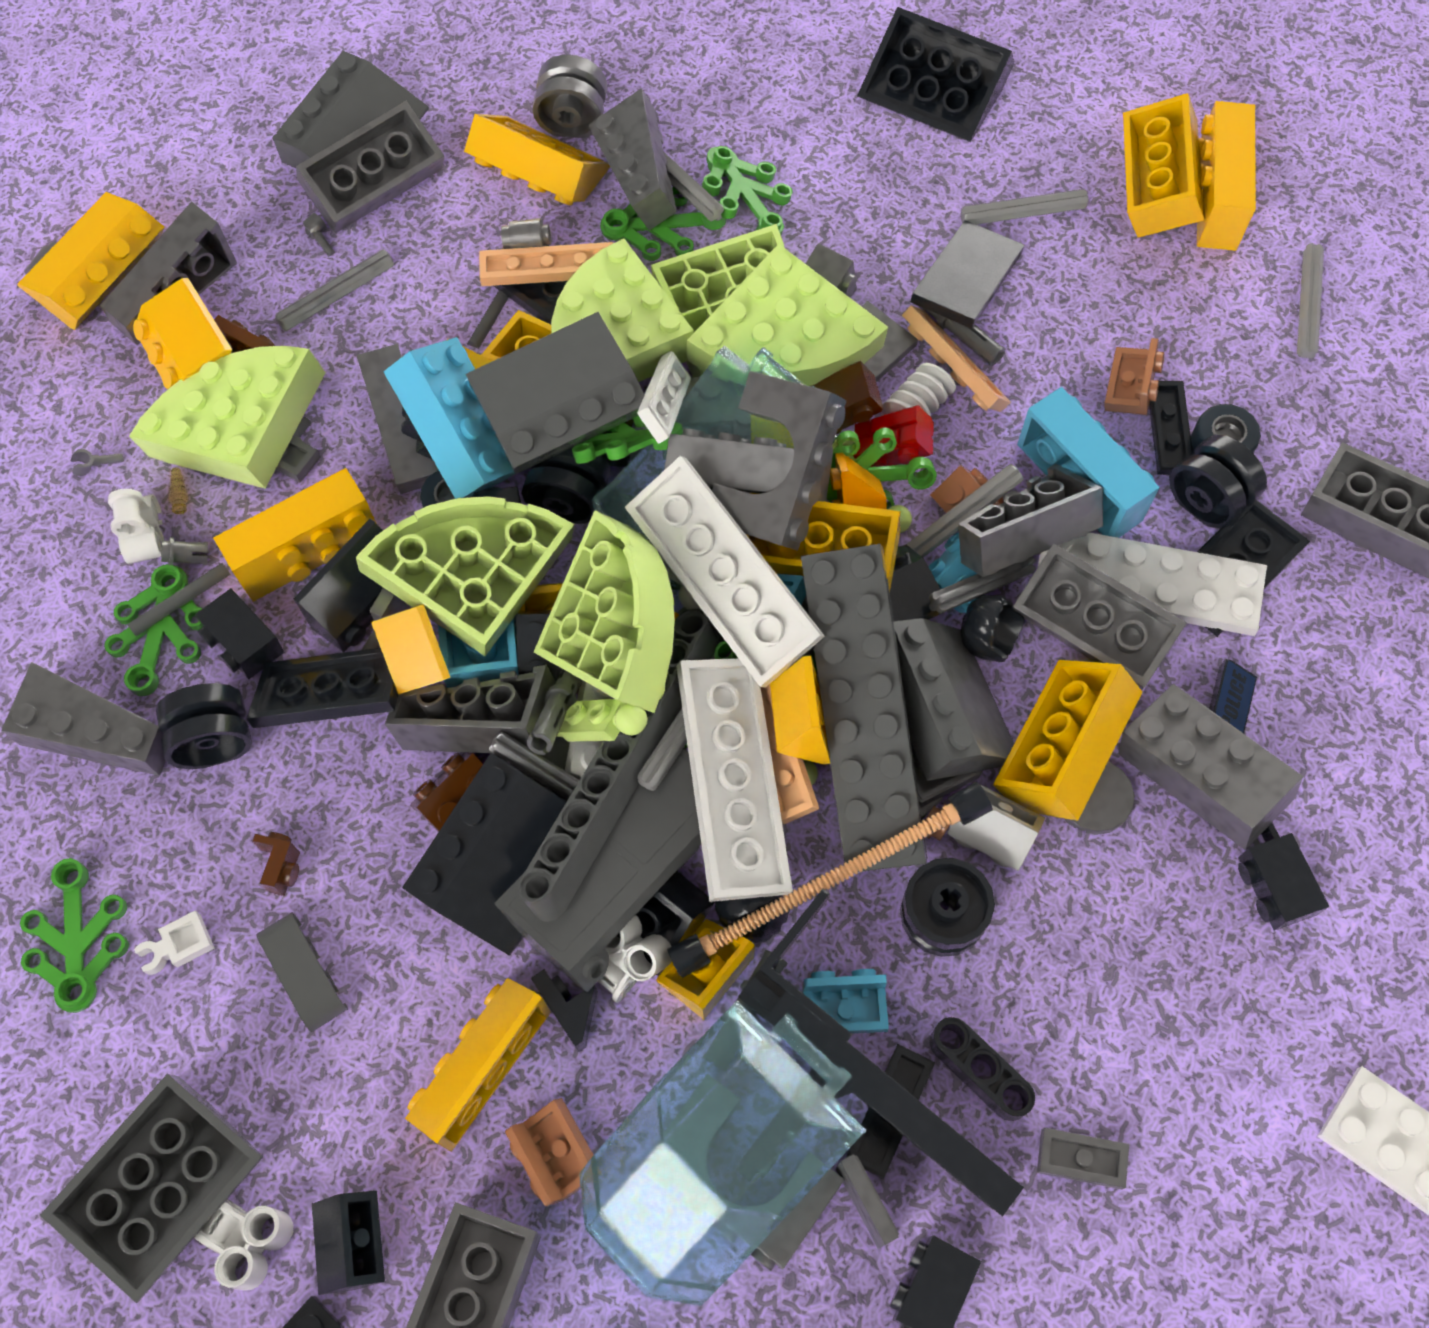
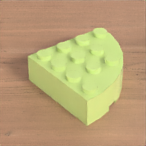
M777 224L652 264V276L695 332L778 244L784 247V243ZM686 361L693 377L712 376L691 362Z
M624 238L600 250L584 262L567 281L556 302L551 321V333L599 312L632 368L638 382L653 376L661 356L669 351L674 352L681 363L688 361L687 340L694 333V330Z
M778 244L687 340V360L708 374L725 381L730 379L746 384L749 372L753 371L811 386L858 361L865 364L883 348L888 326Z
M268 346L234 352L221 357L215 362L205 363L197 373L184 381L180 379L165 391L139 418L129 437L149 457L266 489L326 372L307 348Z
M497 497L457 498L426 506L415 511L414 515L400 521L396 525L393 523L371 540L356 556V561L361 573L411 607L424 604L429 619L486 656L571 541L574 524L547 509L531 504L526 506L520 503L507 502L504 498Z
M594 510L534 649V653L618 701L655 713L658 702L665 692V682L672 656L675 626L674 598L667 569L657 549L643 534L629 525Z

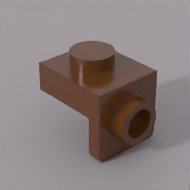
M269 832L268 836L255 834L252 842L261 851L270 853L260 884L269 893L285 896L287 887H292L298 878L299 865L296 862L300 851L291 843L292 839L277 832Z

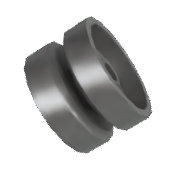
M565 54L551 57L542 64L538 73L537 91L532 107L534 119L541 128L554 136L590 137L593 134L588 125L604 113L603 104L607 93L606 77L600 67L586 58Z

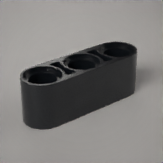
M955 1017L944 1018L938 1022L930 1035L929 1043L931 1050L992 1111L1004 1120L1016 1121L1032 1110L1035 1105L1034 1089L972 1028L961 1019ZM944 1030L955 1032L959 1037L960 1047L957 1049L945 1047L940 1041V1032ZM973 1060H983L990 1066V1079L983 1080L974 1075L971 1069ZM1005 1090H1015L1020 1094L1023 1101L1021 1110H1012L1006 1106L1003 1100Z

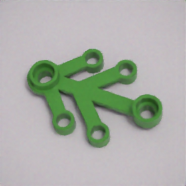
M726 146L711 148L706 157L710 174L704 177L702 187L712 197L720 194L723 184L722 177L727 176L731 182L726 196L722 197L719 202L724 208L721 216L725 219H733L737 214L739 207L738 199L741 196L759 220L756 230L777 224L780 235H782L784 224L781 216L777 213L769 212L757 196L768 198L782 206L789 203L793 193L790 186L784 183H778L774 188L765 185L774 179L776 167L766 161L760 162L757 166L740 160ZM741 173L756 177L759 182L743 177Z
M672 187L673 196L675 194H680L674 187ZM674 197L676 207L683 206L688 202L685 197ZM629 204L624 210L611 209L607 211L601 220L600 228L602 234L607 239L618 241L624 238L642 251L644 259L655 261L661 256L660 243L655 240L646 239L637 231H649L673 247L675 254L679 256L694 251V243L691 239L681 237L669 228L704 226L710 230H717L725 225L727 219L722 217L719 221H709L701 212L673 214L651 230H648L640 217H636L638 214ZM682 245H687L690 247L687 250L679 249V247ZM649 248L657 249L654 253H648L646 250Z
M637 416L633 418L635 426L638 428L644 427V430H635L626 423H622L608 430L613 433L599 434L574 446L572 452L576 463L579 464L590 462L607 453L609 460H619L653 444L655 450H667L669 438L658 444L641 418ZM675 422L671 434L681 435L683 431L682 425Z
M889 428L877 430L873 435L874 443L854 460L880 479V482L908 480L911 487L918 490L927 489L932 486L937 477L932 461L925 457H915L906 465L870 467L882 455L893 451L896 447L897 442L894 432ZM847 430L838 435L837 446L833 449L831 468L836 467V453L852 456L859 451L860 442L855 432ZM883 438H890V441L887 443H879ZM848 440L854 441L850 446H843V443ZM920 468H925L924 470H922V471H920V472H915L916 470H918V469H920ZM829 477L826 499L832 503V500L838 498L837 490H832ZM884 490L888 500V509L894 506V500L891 492Z
M169 564L159 566L152 573L150 587L129 601H123L116 605L114 608L115 618L121 624L127 625L138 618L139 611L155 601L156 606L187 586V574L178 566ZM176 579L172 585L164 587L168 580ZM192 600L180 607L186 614V624L192 630L198 631L202 627L199 622L191 623V620L203 608L197 607ZM124 609H132L129 616L121 617V612ZM168 615L138 636H135L128 627L120 634L109 636L105 641V650L112 657L119 658L127 654L131 644L147 634L140 663L131 666L124 675L125 685L137 696H148L158 687L159 677L155 672L164 634L168 636L177 648L176 654L182 662L191 664L196 662L201 656L200 647L197 646L196 642L186 637L171 615ZM123 641L120 649L114 651L111 649L115 642ZM194 647L192 655L183 656L186 648ZM150 678L144 686L138 687L141 679Z
M72 858L59 861L51 872L53 884L63 890L64 934L49 924L47 916L38 910L26 912L20 920V927L24 932L30 935H37L65 956L66 974L50 964L47 953L42 952L38 948L29 949L23 954L21 966L25 971L31 974H38L55 987L54 999L59 1008L69 1013H77L85 1010L92 1004L97 993L95 981L114 958H120L125 955L129 948V942L126 937L119 933L108 934L102 941V949L84 968V954L112 920H117L124 916L127 911V903L118 895L105 897L100 904L99 911L83 929L81 889L86 885L89 873L82 863ZM78 871L76 880L68 884V875L71 872ZM119 901V909L115 913L109 914L107 911L109 904ZM39 916V925L34 929H29V921L33 917ZM115 939H120V948L115 952H110V943ZM39 954L41 957L39 965L30 968V959L34 955ZM81 985L82 992L80 996L72 1000L70 997L71 990Z

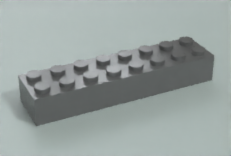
M881 544L801 556L809 616L825 636L814 646L843 856L844 862L847 863L850 859L853 861V858H857L859 854L862 856L863 852L871 851L872 847L876 848V845H880L881 842L885 843V840L890 841V838H894V835L899 836L900 832L908 831L909 827L917 826L918 822L922 823L884 550ZM925 837L922 840L918 839V842H913L912 845L909 844V847L904 846V849H900L899 852L895 851V854H890V857L886 856L885 860L877 861L876 865L872 864V867L867 866V869H863V871L926 864L928 857Z

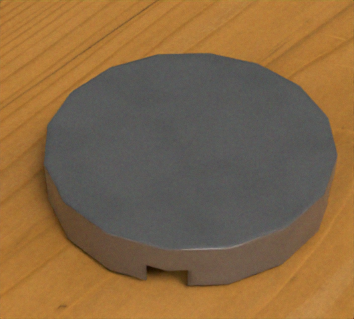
M1108 761L1079 820L1065 819V821L1072 827L1093 835L1114 831L1123 825L1133 810L1135 795L1131 781L1122 769Z

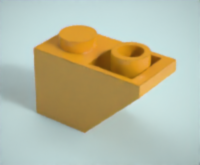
M836 453V468H831L830 480L832 490H837L838 499L832 500V503L887 510V499L880 479L845 454Z

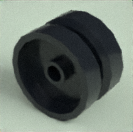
M1212 435L1205 438L1193 450L1190 456L1185 457L1172 469L1169 475V484L1173 496L1179 505L1204 525L1222 529L1230 526L1243 513L1246 507L1251 506L1267 488V476L1261 462L1241 442L1226 435Z
M572 448L532 466V470L528 471L521 495L527 504L547 509L571 523L586 524L590 522L594 510H599L602 500L601 493L606 488L611 469L609 463L601 455L587 463H576Z
M219 683L197 684L167 694L158 702L156 716L158 727L163 733L161 744L164 759L169 765L182 769H203L238 759L249 751L252 740L249 726L246 720H244L246 710L240 690L231 685Z
M955 858L934 859L919 867L908 882L900 907L902 927L910 941L924 952L940 957L960 955L974 947L991 923L995 908L993 890L984 874L969 862ZM941 905H946L949 908L944 910Z

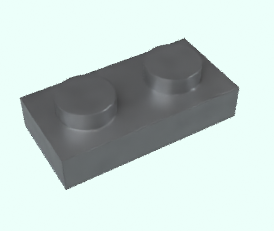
M1043 1128L1041 1129L1037 1173L1122 1190L1126 1188L1129 1144Z

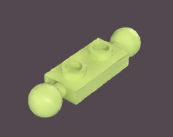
M616 699L576 701L566 711L564 722L557 737H563L568 742L615 741L619 732L631 736L641 733L647 725V713L641 707H635Z

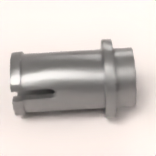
M170 537L169 541L162 540L161 562H168L169 565H173V563L207 565L208 556L206 554H192V552L208 553V542L174 541V537Z

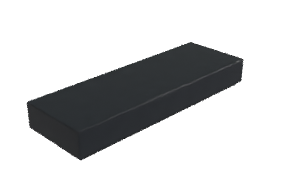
M1159 381L1157 400L1149 402L1157 475H1170L1172 469L1193 452L1183 381Z
M897 1044L885 1073L919 1100L935 1062ZM869 1107L846 1158L853 1154L857 1155L866 1171L884 1179L903 1135Z

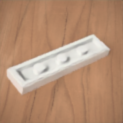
M672 351L661 356L637 412L658 444L670 437L691 377Z

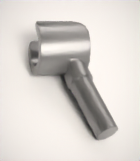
M312 213L303 221L305 232L310 238L315 239L329 257L335 251L322 234L327 226L319 215Z
M86 449L76 450L70 460L71 462L80 461L85 463L77 464L73 467L72 473L76 476L86 475L92 466L124 462L123 454L99 456L92 455Z

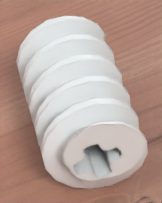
M923 363L907 378V381L899 386V389L890 396V399L883 403L884 411L881 412V415L919 405L930 416L931 413L939 409V404H943L947 400L948 395L956 391L955 382L939 366Z

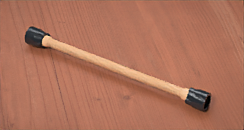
M975 782L949 796L948 800L950 803L942 807L940 813L937 812L935 815H931V818H926V821L922 820V823L918 822L917 826H912L913 828L909 827L908 831L900 832L899 836L894 835V838L891 837L890 841L885 840V843L881 842L880 845H876V848L872 847L871 851L863 852L862 856L859 854L857 858H853V861L850 859L848 863L844 862V865H839V868L831 869L830 873L826 872L825 876L822 874L821 878H816V881L813 879L811 880L812 883L807 882V885H802V888L794 889L793 893L791 892L788 896L784 895V898L780 897L779 901L776 899L774 900L775 903L770 902V905H765V908L757 909L756 913L752 912L751 916L748 914L747 918H742V921L739 919L737 920L738 923L733 922V925H728V928L724 927V930L720 929L719 933L715 932L714 935L711 934L709 936L707 934L699 938L695 933L671 946L667 951L681 978H684L711 963L709 957L717 953V950L720 948L719 946L724 947V944L728 945L729 941L737 940L738 936L746 935L747 931L752 932V929H757L756 926L761 927V924L765 925L766 921L774 920L775 916L783 915L784 911L789 912V909H794L793 906L798 907V904L802 905L803 901L811 900L812 896L816 897L822 889L829 890L831 889L830 886L835 887V884L839 885L840 881L848 880L849 876L857 875L858 871L866 870L867 866L872 867V864L876 865L877 861L885 860L886 856L894 855L895 851L903 850L904 846L909 847V844L912 845L913 842H918V839L922 840L923 837H927V834L935 833L936 829H941V826L944 828L946 824L954 825L959 821L965 826L993 811L985 791L978 782Z

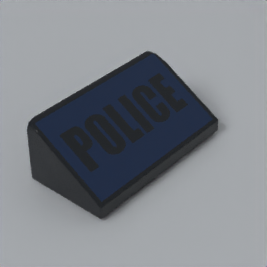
M1225 659L1219 667L1209 709L1243 734L1247 724L1257 676L1234 661Z

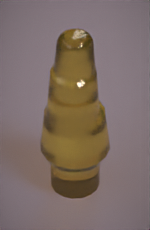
M175 467L171 470L168 501L172 505L173 513L184 514L187 511L186 503L189 497L181 470Z

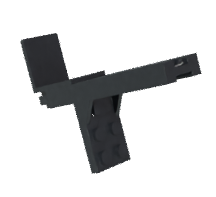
M822 889L738 996L739 999L815 1061L816 1064L738 1163L736 1170L749 1182L756 1174L763 1179L779 1159V1154L774 1151L783 1139L791 1143L806 1124L805 1120L801 1117L805 1110L853 1093L987 1206L1003 1217L1024 1187L847 1042L853 1035L774 970V967L827 902L830 893Z

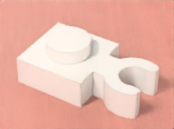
M193 911L158 929L162 940L156 943L152 941L142 942L135 947L134 951L141 957L154 952L153 960L141 967L143 972L153 975L160 972L168 960H171V963L178 968L215 949L201 914Z

